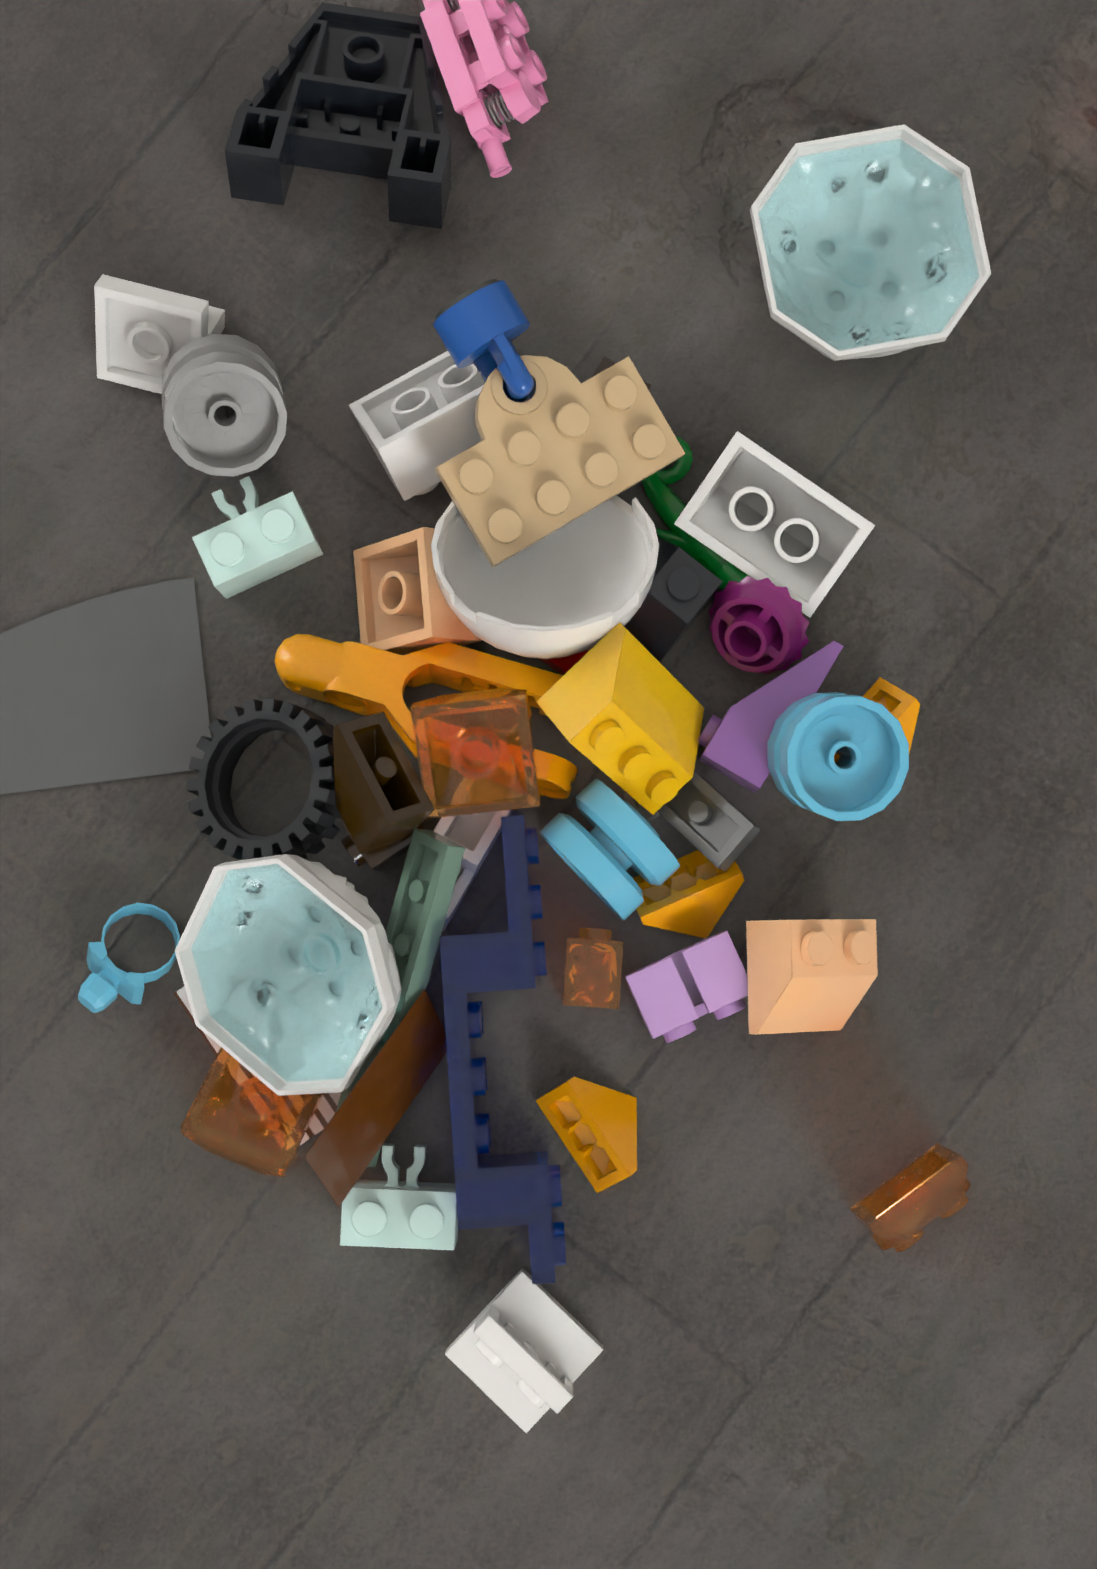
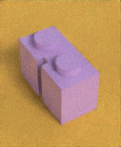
M721 931L623 976L649 1035L653 1039L663 1035L666 1043L675 1041L697 1030L693 1021L700 1016L713 1012L716 1019L720 1020L747 1007L743 999L748 996L747 973L728 931Z

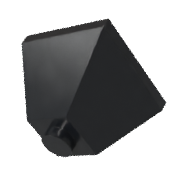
M657 537L659 550L651 588L641 607L624 627L661 663L715 597V593L718 592L722 580L680 547Z

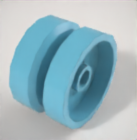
M813 693L793 702L775 721L767 742L768 769L777 789L794 805L835 821L863 820L884 810L900 792L909 770V743L900 722L882 704L862 696L847 695L845 693ZM835 752L840 755L836 763L834 761Z
M595 778L575 797L579 812L593 827L590 832L570 815L558 813L539 833L576 875L624 921L644 902L642 889L626 870L631 867L649 884L661 886L680 868V863L659 839L660 836L648 821L632 805L622 800L602 781Z

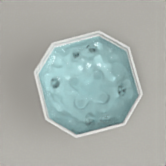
M905 124L796 143L750 209L763 285L771 318L833 361L882 357L915 347L945 341L991 275L970 168Z
M282 854L225 862L215 866L175 949L196 1026L278 1096L343 1092L350 1087L363 1064L388 1029L394 1017L402 990L393 946L388 943L380 918L369 906L367 897L356 892L354 885L348 882L346 877L333 874L320 862H311L297 855Z

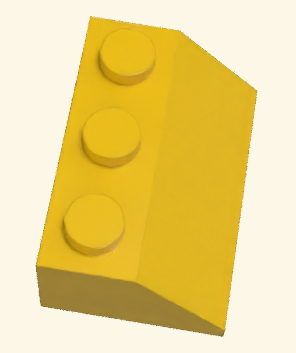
M620 622L536 701L570 744L652 815L665 803L671 801L678 791L693 778L704 707Z

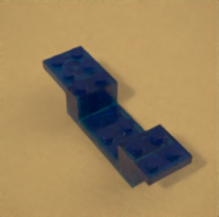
M524 815L501 817L509 932L440 937L458 1230L528 1225L532 1284L556 1283V1266L566 1265L564 1221L553 1222L552 1207H562L560 1165H549L548 1151L482 1156L483 1153H490V1147H492L490 1113H479L478 1096L486 1095V1091H488L486 1057L476 1058L475 1038H480L484 1035L482 1001L472 1002V993L532 989L537 987L536 976L547 975L545 941L534 942L532 920L543 919L541 885H530L529 865L539 864L537 828H526Z

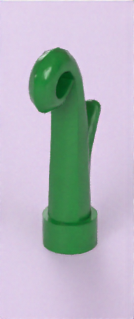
M676 436L685 454L677 460L673 468L655 472L643 479L642 484L646 495L657 513L671 530L655 528L657 537L680 547L722 580L718 590L720 592L725 589L729 581L740 582L747 574L674 524L686 507V504L668 485L683 478L689 472L693 462L692 451L688 443Z

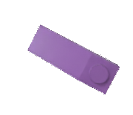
M835 641L831 642L731 706L723 719L713 714L699 737V744L705 747L698 760L753 793L759 790L770 772L768 769L767 742L775 721L793 702L818 691L843 646Z

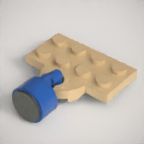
M495 278L478 284L450 301L435 315L436 320L433 323V327L457 368H464L474 364L485 382L476 401L475 425L482 441L437 466L435 472L492 568L678 460L685 454L629 356L583 383H580L566 366L548 357L520 356L512 341L530 326V322L505 280L499 281Z

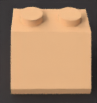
M421 527L353 550L361 644L395 654H409L446 642L464 646L482 641L452 611L438 585L431 550L435 528Z
M876 919L746 921L749 1034L841 1030L878 976Z

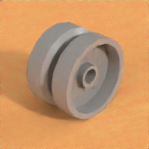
M212 333L190 340L172 355L162 375L163 426L172 449L188 466L209 475L235 477L257 470L276 454L286 435L287 410L281 382L274 362L258 345L240 336Z

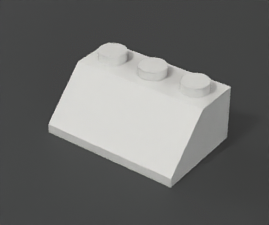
M448 351L349 405L387 475L404 501L415 495H423L433 490L441 481L435 472L436 467L482 441L475 425L476 401L485 382L474 364L464 368H457Z
M738 431L674 523L756 580L769 578L775 586L787 587L791 598L802 603V613L809 618L875 527L867 519Z

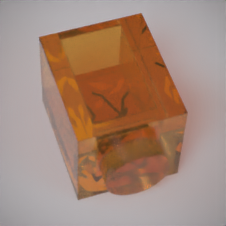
M579 928V938H567L563 1005L619 1009L624 942L612 941V930Z

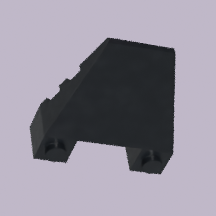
M322 2L289 43V54L278 68L271 66L262 77L263 87L253 100L245 99L236 110L225 148L231 198L284 205L294 166L387 179L389 221L442 229L451 189V141L449 131L446 129L441 92L438 90L431 43L422 18Z

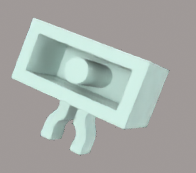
M249 476L239 481L246 493L243 504L247 512L242 515L236 506L228 504V500L221 489L211 493L217 507L231 520L192 537L214 587L226 599L323 555L307 517L293 491L258 507L259 495L253 481Z
M384 1143L382 1145V1164L387 1173L388 1181L357 1180L342 1202L340 1246L454 1250L458 1240L460 1184L418 1181L419 1172L426 1161L427 1145L414 1146V1163L407 1168L406 1181H400V1166L394 1160L395 1144Z

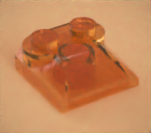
M498 688L446 694L412 704L410 709L421 782L435 808L427 819L541 805L531 727L532 712L528 703L527 690Z
M221 1047L180 1126L181 1134L199 1145L202 1149L257 1173L285 1177L288 1169L296 1160L299 1145L323 1093L278 1096Z
M937 1143L851 1207L850 1210L881 1250L893 1247L896 1252H902L914 1245L923 1236L924 1232L922 1229L939 1216L941 1219L950 1217L966 1205L969 1199L965 1193L971 1186L970 1181L966 1177L968 1164L962 1155Z

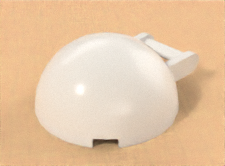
M616 495L493 568L452 501L436 523L431 550L438 585L449 607L475 636L495 648L519 656L552 659L568 657L592 649L619 622L625 626L641 607L651 588L657 565L659 542L655 524L635 497L632 500L631 506Z

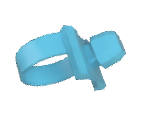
M135 903L123 906L109 917L103 927L101 942H88L86 961L92 973L80 987L78 1000L91 1012L97 1013L108 1007L117 998L118 993L131 1004L141 1005L145 988L144 983L158 980L169 972L177 959L175 952L169 962L158 970L147 973H127L117 968L108 958L104 937L110 927L123 917L134 914L150 915L162 921L172 932L176 949L180 940V934L176 922L166 911L152 904Z

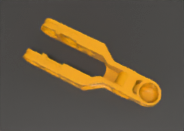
M296 634L285 639L278 647L274 662L279 678L288 689L296 694L330 703L344 710L364 716L384 711L390 725L415 758L554 799H566L570 796L571 784L574 782L578 772L577 767L570 761L551 753L412 713L408 710L403 700L406 686L414 688L432 682L497 702L501 697L539 708V713L547 716L536 701L563 675L449 642L406 655H399L357 642L338 643L310 634Z

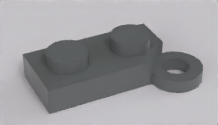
M695 769L693 778L678 791L671 801L665 803L654 815L646 809H640L638 802L627 792H624L623 800L632 805L647 821L655 820L662 815L707 859L725 872L762 830Z

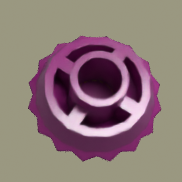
M747 575L740 582L729 581L723 591L715 593L714 604L708 609L711 619L709 630L712 633V639L718 652L729 664L742 671L762 672L769 675L776 670H787L792 662L802 658V649L809 643L805 633L809 621L802 615V603L791 598L787 587L775 586L769 578L756 580Z

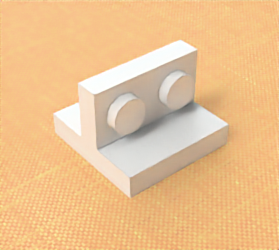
M104 274L101 275L94 285L97 378L162 394V375L172 355L190 340L212 333L221 334L225 328V310L209 306V301Z
M522 1268L446 1349L445 1355L527 1433L549 1408L558 1414L573 1398L574 1381L603 1351V1345Z

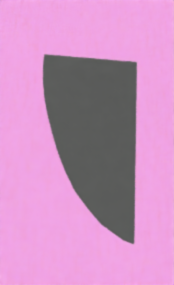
M194 577L128 588L85 600L0 633V795L194 771L189 769L191 757L203 759L205 752L197 748L196 745L201 736L212 737L211 730L208 728L210 726Z

